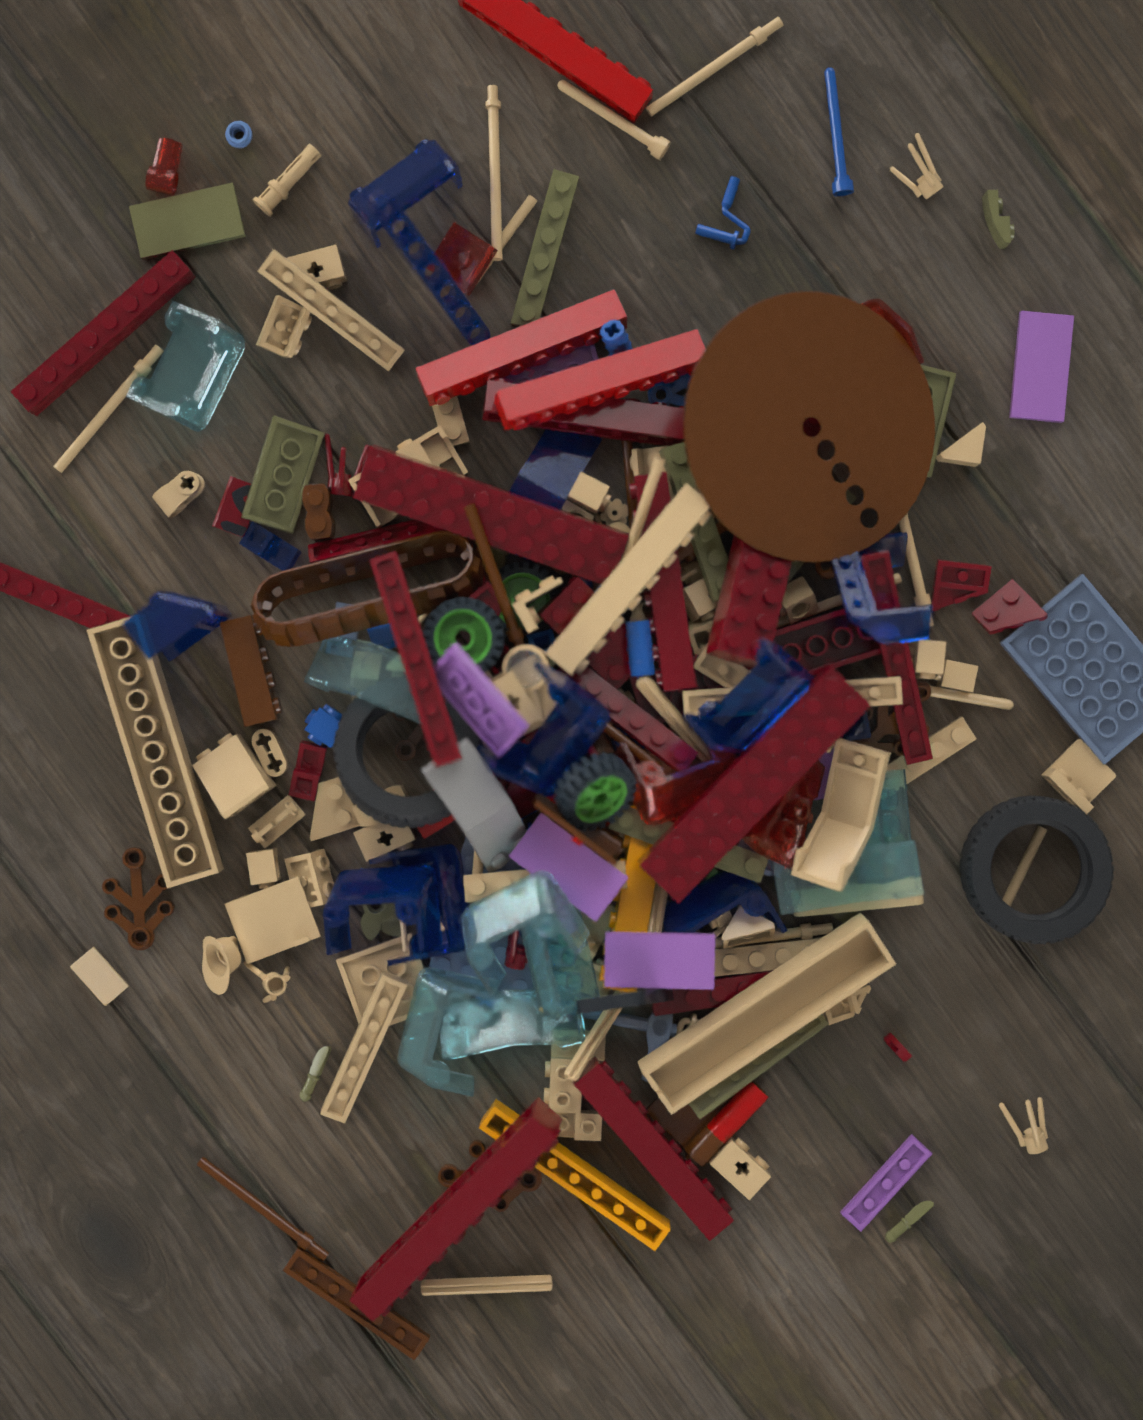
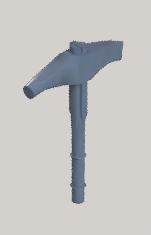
M541 998L536 999L535 1005L536 1009L546 1010L549 1013L551 1011L592 1020H598L603 1012L577 1014L576 1005ZM653 1010L648 1018L619 1013L612 1024L645 1031L648 1045L647 1055L669 1041V1037H675L677 1032V1024L672 1023L673 1014L654 1016ZM642 1074L641 1080L648 1082L645 1076Z

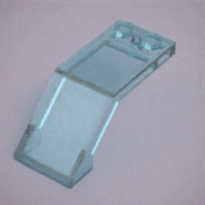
M342 636L322 641L304 679L305 683L328 693L332 690L357 696L421 724L400 654L372 642Z
M915 840L865 846L841 892L791 875L795 857L771 861L781 915L855 902L893 898L901 899L924 895Z
M509 989L440 1006L438 1012L442 1059L448 1061L512 1045L556 1044L560 1047L583 1043L586 1039L583 1014H577L576 1000H581L580 990Z

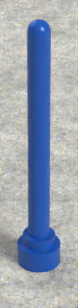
M829 67L825 70L824 74L836 170L832 191L834 196H846L854 193L853 180L850 179L846 171L835 70Z

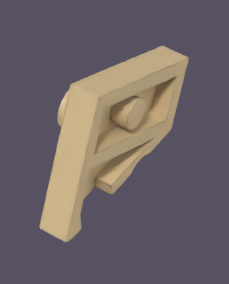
M339 777L318 783L310 833L311 841L360 826L352 810L355 805L346 794Z

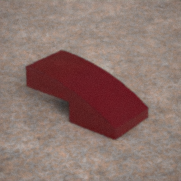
M304 740L300 742L296 767L293 770L288 796L315 801L328 746L322 744L319 746L316 743Z

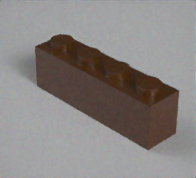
M253 615L219 622L245 727L280 719L279 713H282L280 700L278 697H274L272 689L276 687L274 674L272 671L268 672L266 664L267 661H270L266 645L262 646L260 636L263 634L253 620Z

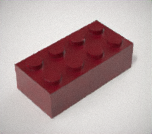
M573 576L536 614L560 636L595 593L578 576ZM624 622L615 632L610 630L604 637L607 642L598 653L592 651L587 658L590 662L588 666L617 690L630 677L626 625Z

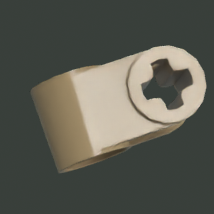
M183 471L168 484L158 489L152 498L170 519L182 512L190 502L204 491L205 481L199 474L192 471ZM188 479L194 480L192 482V485L194 486L193 489L187 488V486L189 485V483L187 482Z

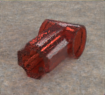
M159 138L153 166L148 168L145 186L147 190L169 195L175 194L178 186L179 176L177 169L183 147L182 143L170 138Z

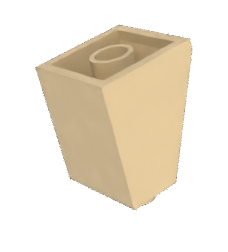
M231 733L227 734L218 741L219 747L212 752L209 748L196 756L198 761L192 765L224 819L235 816L277 786L271 776L266 774L260 761L241 734H235L234 736Z

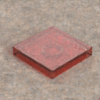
M453 222L425 268L470 296L498 250Z

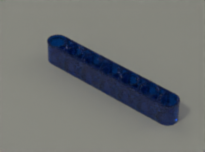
M376 189L372 191L367 199L369 210L460 335L471 346L490 339L488 327L397 200L385 190ZM382 198H387V207L383 210H377L378 201ZM403 220V229L394 233V224L397 221ZM414 243H419V250L415 254H409L410 246ZM434 264V272L429 276H425V269L429 265ZM450 286L449 294L441 297L440 292L443 287ZM465 307L463 316L456 318L457 310ZM480 328L479 335L471 338L472 331Z

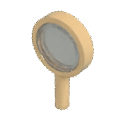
M521 645L513 648L506 655L503 662V674L505 675L510 671L514 672L541 716L540 719L535 721L537 722L544 720L537 689L543 686L549 678L550 661L545 652L537 646Z

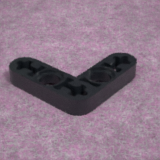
M658 988L576 1000L577 1014L673 1001V989Z

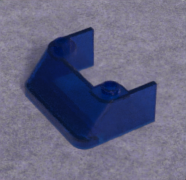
M424 139L416 145L414 152L366 187L360 186L353 190L349 195L351 198L348 201L349 208L363 230L378 248L381 246L376 232L449 179H452L457 188L460 189L463 186L460 169L436 140L429 141Z
M907 532L886 534L883 538L859 552L830 560L847 618L881 644L929 639L933 612L932 605L877 611L860 556L888 550L892 568L903 567L908 539Z
M160 590L148 599L150 602L148 605L124 621L122 625L148 660L162 651L168 661L171 662L220 626L219 622L230 619L232 613L224 605L170 591L164 593Z
M761 638L758 641L761 647L756 651L757 657L755 662L757 665L721 701L711 702L709 700L700 706L697 715L686 713L683 717L711 749L739 753L747 748L812 684L814 677L777 643Z
M536 661L534 666L547 682L549 696L552 700L558 702L529 744L516 741L499 759L491 750L480 745L475 750L491 773L543 796L555 795V788L559 787L557 784L559 779H565L563 774L566 770L571 772L573 770L571 766L575 762L579 765L580 759L586 755L608 724L610 713L603 703L570 677Z
M446 844L393 852L369 859V865L393 861L394 871L400 879L404 881L415 880L419 889H423L426 899L445 927L444 931H440L423 905L420 909L425 932L417 933L411 937L409 941L410 956L387 961L388 966L453 954L473 948L476 943V932L470 902H465L464 870L461 854L454 845Z
M425 864L344 870L338 874L323 909L327 955L352 948L349 905L395 903L398 919L405 924L417 925L419 951H425L442 945L437 879L433 868Z
M722 869L698 883L679 903L675 899L667 902L662 932L695 933L698 929L740 904L745 913L750 916L759 917L764 914L769 921L774 923L775 931L785 933L787 929L769 898L755 881Z

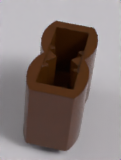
M324 483L305 485L302 500L308 512L305 518V528L309 538L314 542L334 539L336 527L335 521L330 514L333 507V498L329 488Z

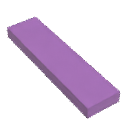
M911 1134L840 1213L861 1232L932 1155V1152Z

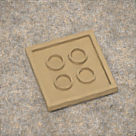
M412 932L407 933V953L403 952L400 936L336 959L358 1023L362 1019L382 972L408 981V985L390 1025L439 1008Z

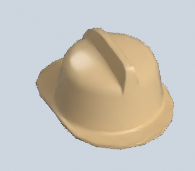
M206 936L203 940L202 960L204 980L213 993L218 995L224 994L229 986L230 974L241 964L238 939L235 936L217 939L212 936Z

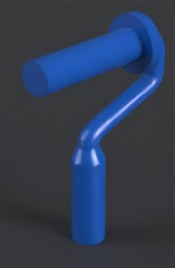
M733 176L729 179L721 203L722 213L744 230L742 238H739V231L731 234L701 224L697 225L695 232L697 235L730 244V249L732 250L735 249L736 245L745 244L750 235V227L728 211L733 204L740 183V179Z

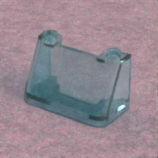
M172 301L165 314V325L173 334L151 379L142 376L135 379L130 385L126 397L189 429L199 432L207 426L243 353L245 340L241 334L220 320Z

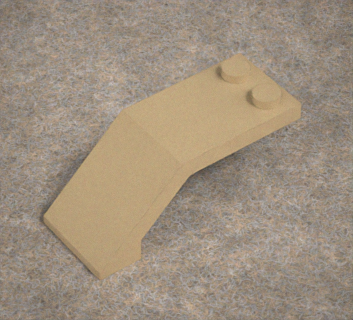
M842 738L836 741L821 813L803 847L796 850L791 875L839 892L843 891L874 830L890 753Z

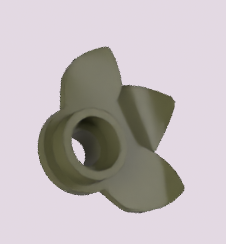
M372 891L364 897L363 909L365 913L361 918L360 924L368 940H373L380 931L395 937L401 936L399 910L395 901L400 898L399 896H386L380 891ZM372 900H380L381 907L378 909L373 908Z

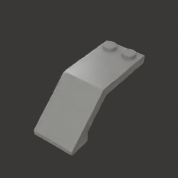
M466 737L458 743L463 760L440 768H436L433 761L423 768L422 772L463 829L485 869L489 873H493L504 867L511 860L508 856L526 834L527 830L513 803Z

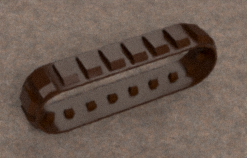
M450 531L433 532L280 571L268 576L254 593L251 608L254 612L252 618L266 640H274L277 646H302L390 623L382 597L290 621L275 622L271 616L276 606L291 597L375 576L370 559L396 551L402 569L451 557L462 558L464 562L468 561L465 569L457 577L409 590L417 616L432 613L439 605L448 600L468 598L476 592L478 587L482 586L485 574L483 561L478 547L470 538H464Z

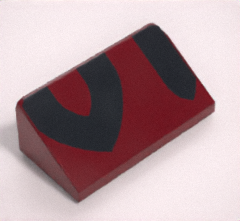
M230 476L215 516L213 527L239 537H244L250 520L243 519L241 516L251 483Z

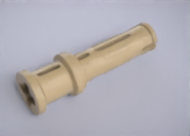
M308 144L276 180L273 179L268 182L269 186L259 197H254L252 199L253 202L266 215L271 217L273 214L272 210L282 200L288 198V191L322 155L314 146Z

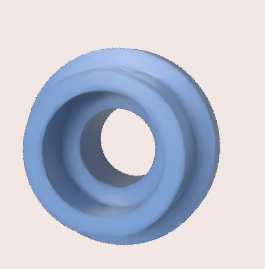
M243 121L230 123L225 132L226 140L234 148L248 146L253 136L250 126ZM241 131L244 133L242 139H236L235 134Z

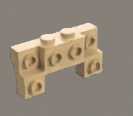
M441 425L414 441L410 438L397 446L399 449L396 451L397 453L463 476L469 474ZM361 473L348 480L354 491L356 490ZM361 501L377 528L384 526L401 515Z
M552 1027L551 1061L545 1062V1077L550 1078V1088H544V1102L549 1104V1107L562 1118L561 1132L558 1137H571L574 1140L601 1141L602 1117L597 1111L581 1110L582 1094L574 1086L573 1081L564 1075L565 1070L590 1031ZM606 1035L590 1060L595 1056L599 1061L605 1060Z

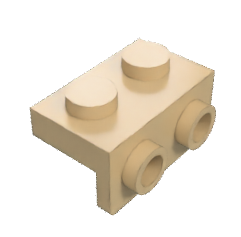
M276 295L256 345L283 358H292L293 355H297L301 348L302 341L300 338L303 330L306 331L311 323V312L303 306L280 295Z

